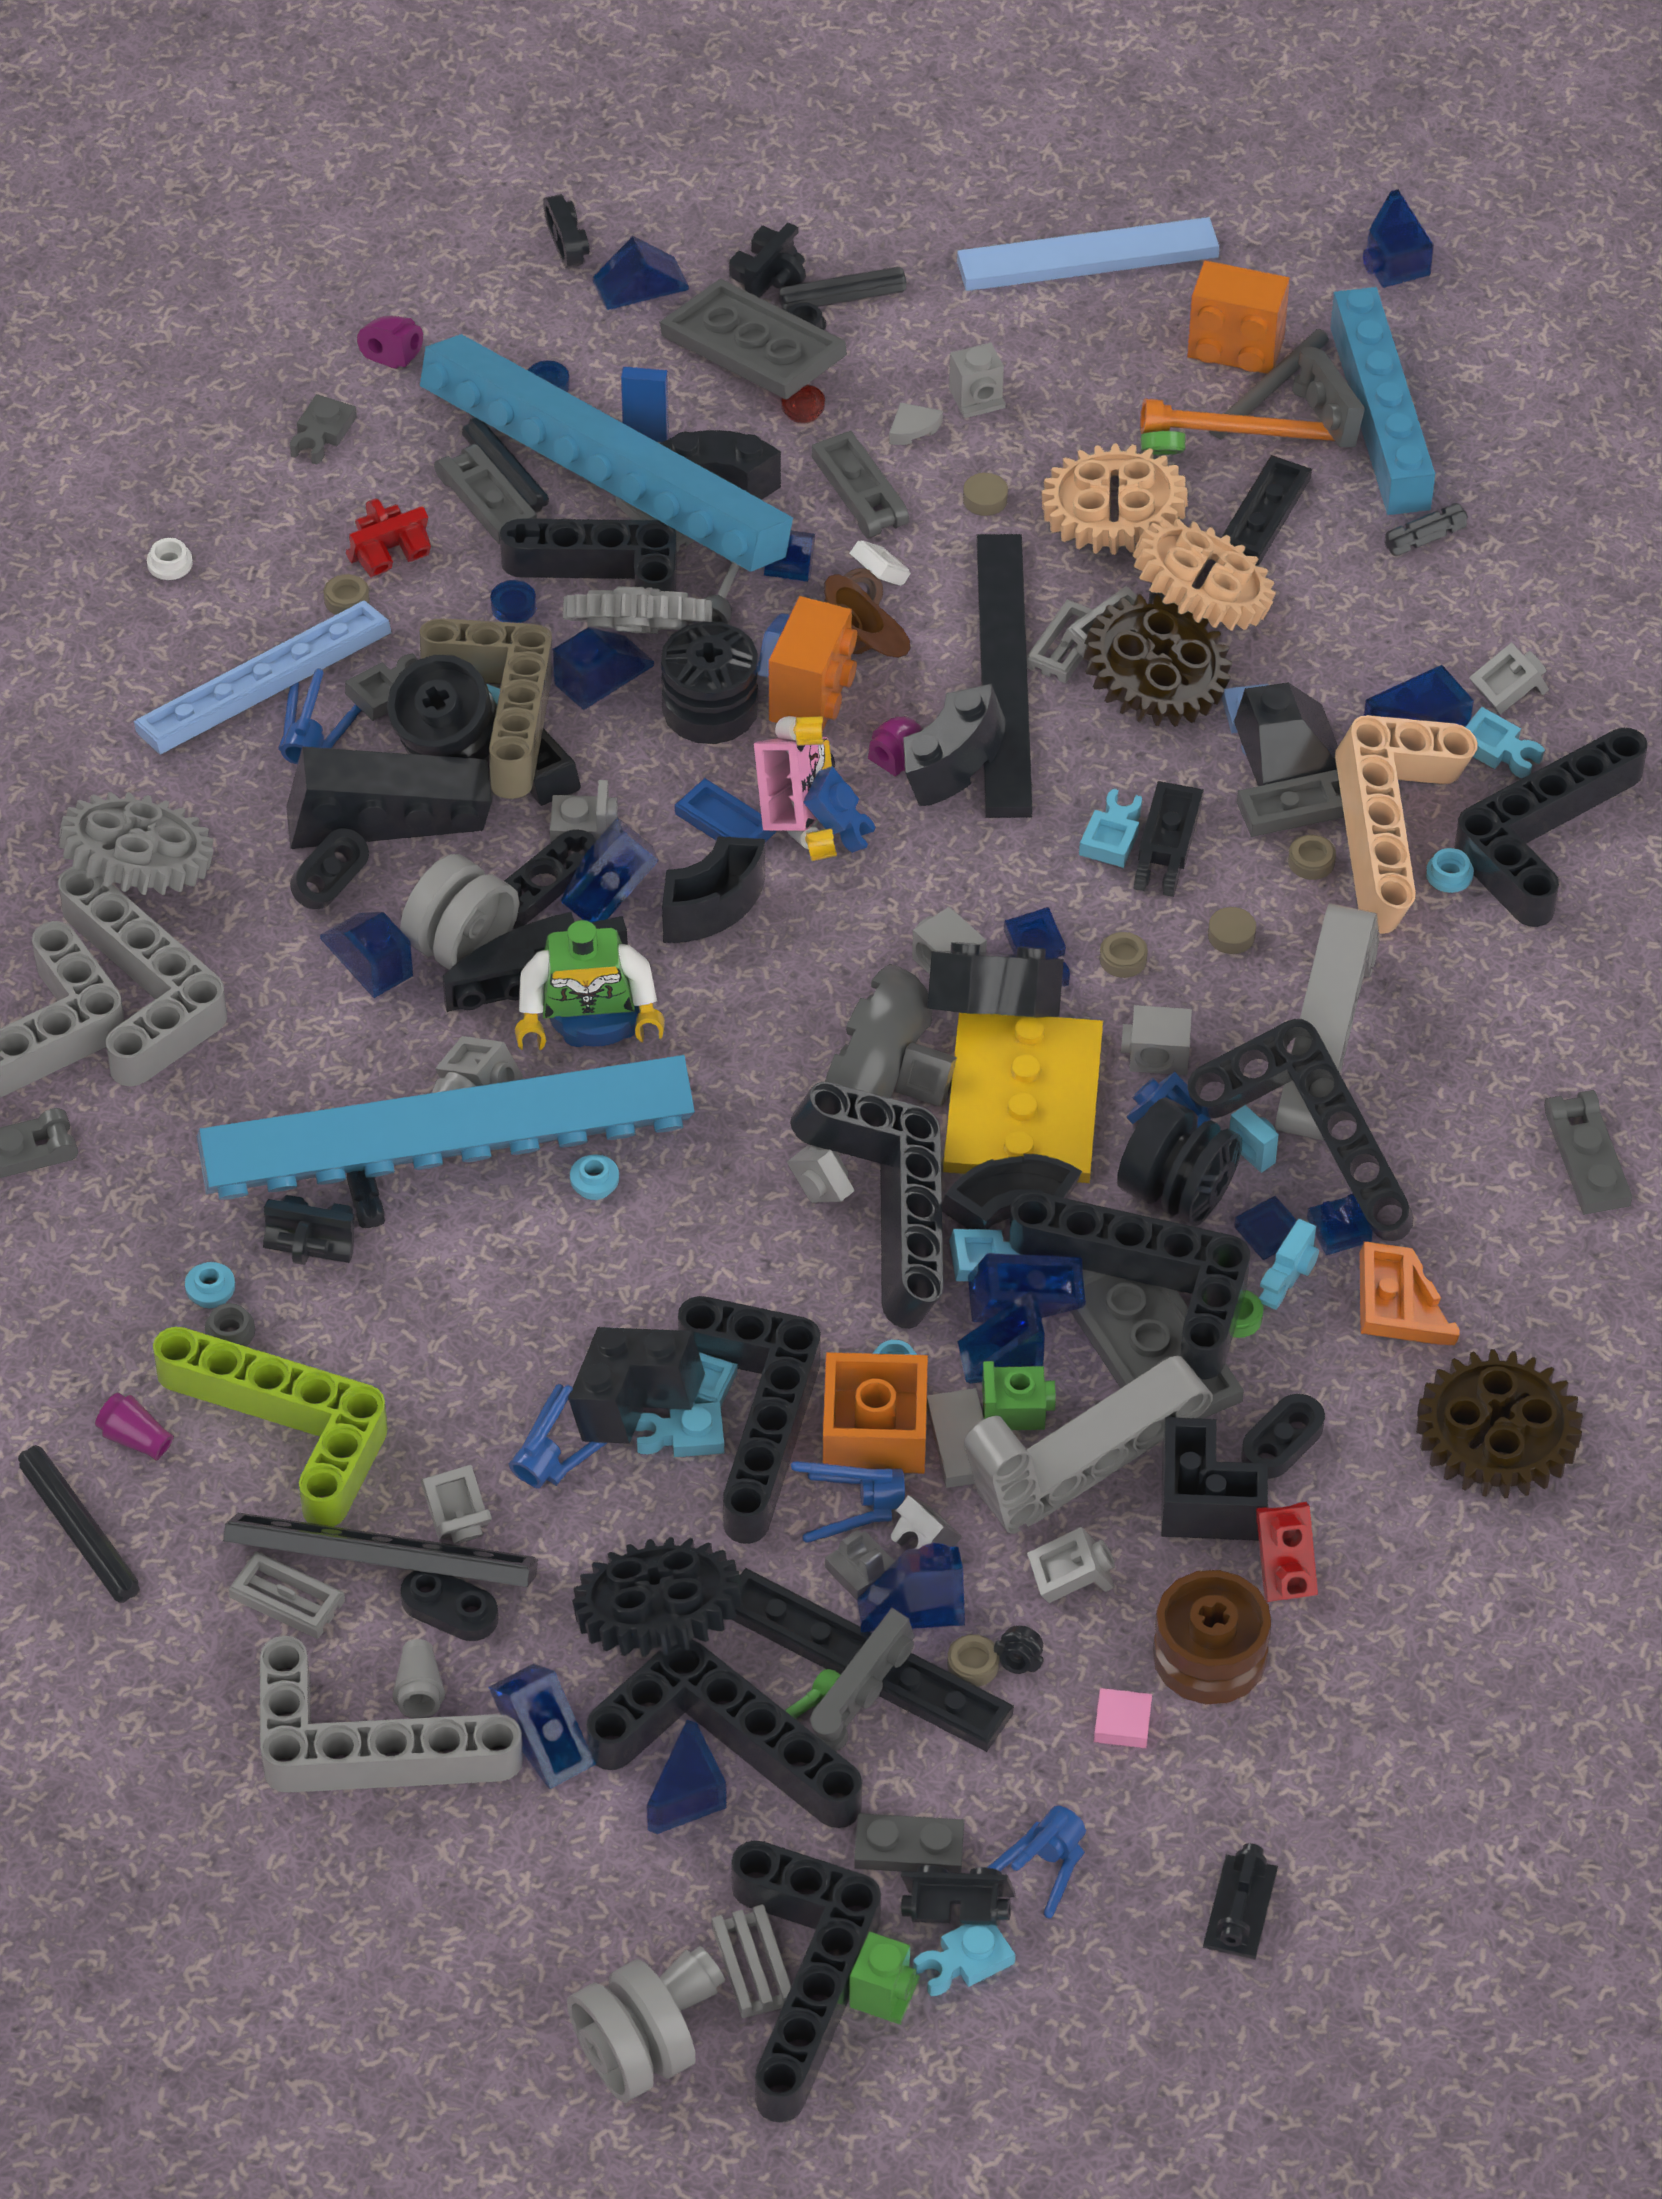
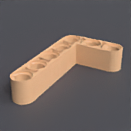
M1369 715L1360 716L1354 720L1336 749L1335 759L1358 909L1377 913L1380 934L1390 933L1397 928L1414 902L1416 894L1398 780L1435 784H1450L1456 781L1477 751L1478 744L1474 734L1462 725Z

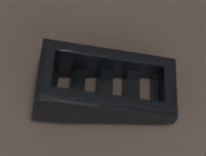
M544 728L533 786L530 791L540 806L552 802L553 795H570L581 788L575 761Z

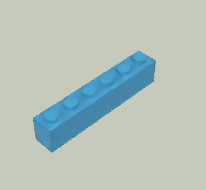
M1377 287L1335 291L1330 329L1347 384L1365 408L1361 430L1387 515L1431 510L1435 471Z

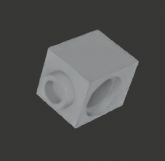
M947 907L935 916L926 917L913 929L912 959L930 974L932 951H950L951 942L980 944L979 952H986L987 940L951 907Z
M1134 1005L1133 1025L1123 1024L1121 1053H1131L1129 1071L1160 1074L1176 1072L1178 1075H1187L1192 1009Z

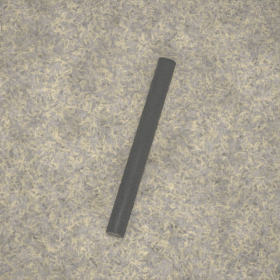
M1316 329L1224 414L1248 416L1300 368L1298 361L1301 349L1305 347L1321 349L1328 343V335L1323 330ZM1210 431L1211 435L1220 440L1229 433Z

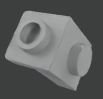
M807 1145L787 1161L801 1188L812 1203L842 1202L855 1191L847 1178L848 1171L835 1151Z
M472 1465L421 1480L423 1492L439 1540L452 1537L453 1544H459L483 1535L481 1527L488 1526L492 1517L489 1509L485 1510Z

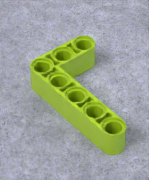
M171 1327L161 1331L154 1339L153 1352L158 1381L163 1387L320 1437L299 1479L302 1513L308 1523L333 1527L341 1523L347 1516L387 1435L386 1406L384 1395L381 1391L369 1384L191 1329Z

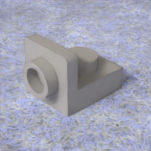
M1512 642L1469 677L1473 685L1500 715L1534 687L1542 695L1550 690L1542 678V675L1547 672L1543 664L1530 650L1523 655Z
M608 780L598 781L597 796L553 795L550 841L555 840L566 831L579 829L591 833L597 842L607 843L608 825H617L618 813L617 797H609Z
M462 1036L435 1068L440 1078H444L448 1072H455L469 1079L475 1086L522 1080L523 1077L504 1042Z
M1082 1527L1027 1553L1040 1595L1048 1603L1093 1582L1104 1592L1115 1588L1109 1571L1115 1568V1562L1108 1546L1103 1540L1096 1542Z

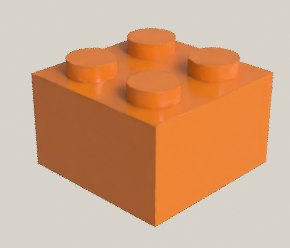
M1204 260L1191 299L1187 357L1198 359L1205 363H1217L1242 368L1249 372L1268 374L1276 365L1285 337L1290 277Z
M802 596L798 597L769 659L770 722L777 723L783 717L822 716L823 732L828 719L835 720L837 718L842 702L841 690L843 686L851 687L857 668V662L851 660L857 640V630L851 629L852 609Z
M826 1352L823 1464L867 1469H902L903 1473L925 1474L928 1355Z

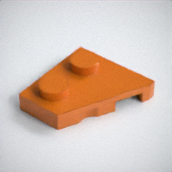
M1364 1241L1359 1253L1361 1334L1437 1345H1455L1460 1336L1459 1328L1455 1322L1450 1324L1447 1322L1438 1306L1441 1297L1434 1284L1425 1277L1423 1265L1413 1248Z

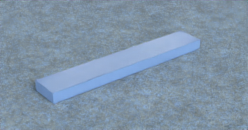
M1210 217L957 250V263L966 291L1219 257V244Z
M364 600L134 721L136 732L161 755L313 675L317 668L324 669L391 634L389 620Z

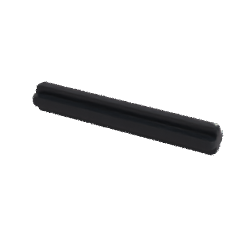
M33 1445L28 1450L22 1451L18 1456L19 1468L114 1600L124 1603L129 1598L135 1597L140 1591L138 1579L44 1449Z

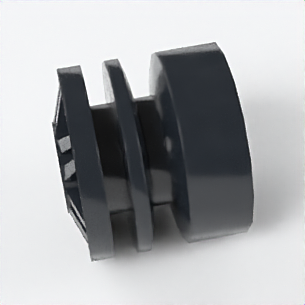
M699 622L686 625L673 633L663 646L661 656V682L663 684L662 713L667 725L680 737L695 743L704 744L727 742L747 732L756 720L758 711V652L753 640L741 629L723 622Z
M1165 1097L1159 1099L1148 1109L1130 1137L1118 1169L1117 1186L1122 1191L1147 1204L1154 1203L1162 1197V1209L1165 1213L1171 1216L1179 1214L1182 1222L1195 1227L1206 1220L1226 1192L1238 1166L1242 1151V1138L1238 1133L1228 1128L1221 1130L1218 1123L1212 1120L1203 1122L1197 1128L1198 1116L1193 1110Z

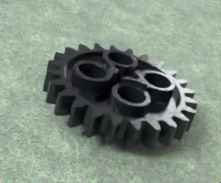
M669 1537L663 1546H656L652 1539H648L645 1543V1548L639 1550L635 1546L628 1544L626 1545L627 1554L622 1556L614 1552L607 1553L609 1563L593 1562V1573L581 1574V1585L575 1586L573 1589L575 1599L572 1602L576 1622H578L580 1633L588 1634L589 1643L593 1644L602 1641L603 1650L606 1652L619 1645L621 1656H626L634 1648H638L642 1657H647L652 1648H659L663 1655H668L671 1646L676 1644L684 1650L690 1649L689 1640L693 1638L703 1642L709 1641L707 1630L723 1631L725 1630L723 1620L736 1618L735 1608L742 1606L741 1594L743 1593L740 1574L736 1569L735 1560H727L725 1550L713 1552L712 1545L709 1542L695 1548L693 1538H689L679 1546L675 1545L673 1537Z

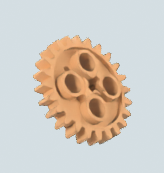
M1117 443L1112 445L1109 452H1104L1099 445L1095 446L1094 454L1092 455L1079 450L1077 461L1066 457L1063 458V468L1053 467L1051 469L1052 478H1045L1044 480L1045 490H1042V509L1044 510L1045 522H1050L1051 532L1061 531V541L1063 542L1076 538L1077 549L1083 548L1088 543L1093 544V553L1096 554L1103 546H1108L1112 555H1116L1119 546H1125L1128 551L1133 553L1135 551V544L1138 543L1144 530L1149 529L1151 523L1160 525L1161 521L1165 519L1173 525L1178 517L1179 519H1185V507H1188L1185 476L1179 475L1178 465L1168 466V458L1165 455L1153 459V449H1148L1142 454L1136 453V445L1133 444L1126 452L1120 451ZM1117 475L1119 476V519L1116 522H1111V477Z
M1165 519L1161 521L1160 525L1151 523L1149 529L1144 530L1133 553V557L1137 559L1134 567L1142 571L1139 578L1143 581L1152 582L1149 589L1151 592L1165 595L1162 601L1164 604H1177L1179 614L1189 611L1193 613L1194 620L1198 623L1202 617L1208 619L1213 628H1217L1219 622H1222L1225 627L1232 631L1236 624L1243 630H1247L1249 624L1257 626L1259 621L1265 618L1276 592L1271 590L1274 581L1265 578L1268 570L1255 566L1258 561L1257 557L1243 554L1245 546H1233L1230 544V536L1225 535L1219 538L1215 536L1213 528L1209 527L1206 532L1202 531L1198 524L1193 521L1190 527H1186L1180 519H1176L1173 525ZM1210 559L1214 560L1216 563L1209 572L1205 582L1200 589H1195L1193 585L1207 561Z

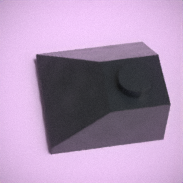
M1289 682L1245 688L1234 724L1258 786L1337 770L1335 753L1338 745L1321 703Z

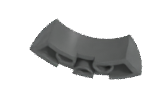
M893 964L885 966L872 979L871 987L876 989L875 993L869 995L867 999L860 998L846 1026V1032L852 1038L849 1045L845 1044L839 1055L834 1054L825 1082L891 1098L899 1078L906 1048L911 1042L916 1043L922 1033L931 1026L933 1009H927L928 991L916 975Z

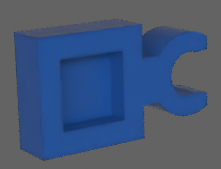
M833 766L818 771L803 803L825 829H832L833 834L840 832L841 841L847 850L853 853L867 848L868 843L862 836L874 832L876 827L870 817L860 814L855 809L859 798Z

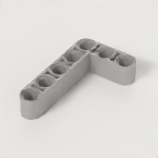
M71 867L66 869L58 880L63 917L155 998L150 1004L115 1027L106 1038L112 1078L115 1082L124 1086H137L148 1081L225 1025L227 1010L223 982L114 885L103 886L104 878L101 876L91 879L86 878L87 868L74 869Z
M1329 903L1300 1019L1310 1022L1316 1028L1341 1074L1363 978L1371 977L1373 971L1371 967L1374 968L1379 946V928L1377 913ZM1305 1036L1296 1037L1291 1054H1304L1311 1047L1312 1040ZM1328 1078L1317 1079L1312 1083L1309 1094L1320 1098L1327 1096L1334 1088V1081ZM1293 1081L1288 1082L1283 1086L1275 1130L1323 1141L1324 1139Z
M60 921L43 923L33 933L32 944L37 972L57 999V1002L0 1028V1098L107 1047L106 1038L108 1034L125 1021L119 991L73 928L66 923Z
M1173 1356L1151 1368L1027 1450L1000 1416L988 1417L980 1421L969 1431L964 1442L977 1492L1006 1531L1010 1534H1016L1021 1531L1018 1528L1019 1526L1026 1523L1029 1527L1042 1520L1163 1441L1165 1417L1198 1418L1210 1406L1213 1395L1183 1357Z
M279 1636L266 1642L261 1649L260 1749L265 1780L271 1788L279 1792L497 1782L514 1777L522 1768L521 1730L517 1722L506 1715L489 1714L311 1724V1681L306 1647L300 1640L294 1637ZM283 1668H293L290 1671H278ZM286 1712L293 1713V1714L290 1715V1716H285V1717L278 1716V1715L281 1714V1713H286ZM497 1746L506 1747V1749L500 1751L490 1750ZM443 1749L454 1750L446 1754L438 1753V1751ZM389 1752H400L396 1756H385ZM335 1755H347V1757L342 1759H332ZM286 1757L294 1758L293 1760L288 1762L278 1761Z

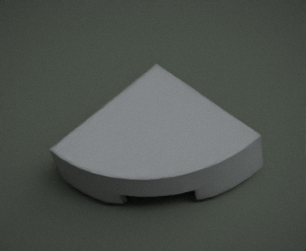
M900 402L889 432V444L908 445L912 444V439L922 437L928 433L933 435L943 422V411Z

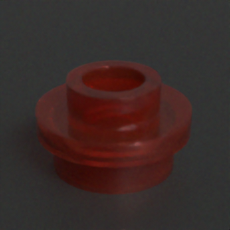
M807 384L788 399L781 397V407L783 412L792 421L810 423L816 420L824 411L825 396L820 389Z

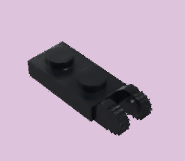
M1162 781L1157 782L1139 847V864L1135 876L1134 890L1145 891L1146 886L1150 882L1151 865L1154 863L1168 866L1162 882L1163 895L1174 897L1180 870L1185 868L1203 802L1204 789Z

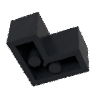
M597 1327L573 1385V1390L568 1397L582 1442L630 1444L644 1408L692 1410L705 1376L693 1332L684 1330Z
M1165 1417L1162 1449L1161 1537L1259 1541L1256 1509L1268 1508V1464L1216 1461L1217 1419Z

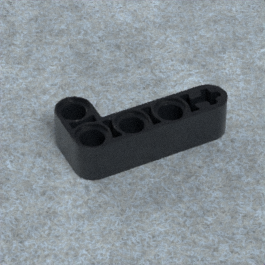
M513 519L501 527V564L503 570L513 577L634 579L635 587L676 592L675 529L659 520Z

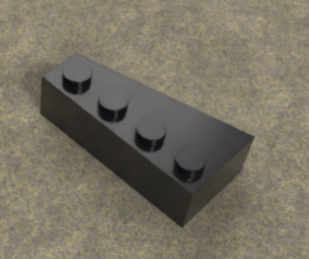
M302 746L286 806L290 849L318 847L332 831L340 828L351 829L357 832L366 842L483 831L492 804L487 759Z

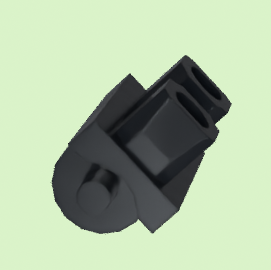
M787 222L778 232L762 225L754 233L751 240V252L757 255L753 257L738 250L729 261V277L745 285V291L759 298L772 285L779 289L782 286L803 283L806 278V272L803 267L805 258L802 254L798 253L794 245V237L799 233V227Z
M285 1195L281 1201L267 1200L264 1206L265 1233L263 1248L292 1253V1261L295 1264L305 1265L309 1256L350 1263L354 1247L355 1214H353L351 1206L334 1203L327 1209L309 1206L303 1197Z

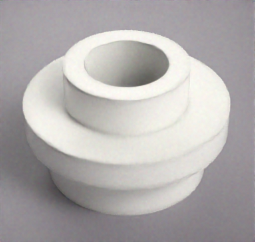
M164 538L153 544L147 556L149 572L162 580H175L185 576L191 570L193 564L190 550L182 541L175 538Z

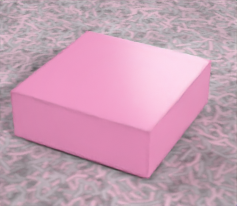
M1100 1688L1094 1742L1146 1748L1152 1694Z

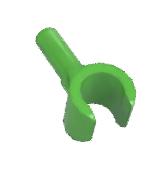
M825 1669L820 1672L813 1683L812 1690L785 1711L796 1719L813 1706L815 1707L837 1681L840 1674L831 1669Z

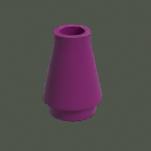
M119 1392L113 1394L106 1401L95 1421V1426L102 1430V1437L147 1454L156 1461L167 1451L174 1438V1435L166 1431L132 1395L125 1397Z

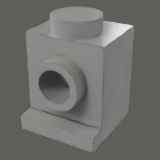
M992 343L950 353L949 390L964 418L1006 407L1003 399L1004 365Z

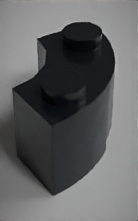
M724 430L680 432L674 437L659 443L761 500L781 488V451L761 440L756 435Z
M992 684L946 693L944 708L935 721L922 731L903 738L905 773L919 806L936 804L964 790L972 784L970 777L986 761L991 764L996 757L1004 737L1005 717Z
M718 836L713 850L702 861L686 868L666 870L662 902L663 943L690 942L715 935L734 925L750 911L759 898L764 886L765 839Z
M951 942L950 951L931 952L927 1009L967 1014H1001L1034 1018L1058 1017L1060 1014L1064 959L1045 957L1046 948L1017 946L1016 955L979 952L980 944Z
M1023 1154V1156L1008 1157L995 1161L991 1159L969 1170L950 1187L942 1201V1212L967 1229L988 1230L994 1224L1010 1218L1011 1204L1020 1194L1039 1192L1068 1198L1075 1188L1082 1171L1059 1159L1037 1154Z

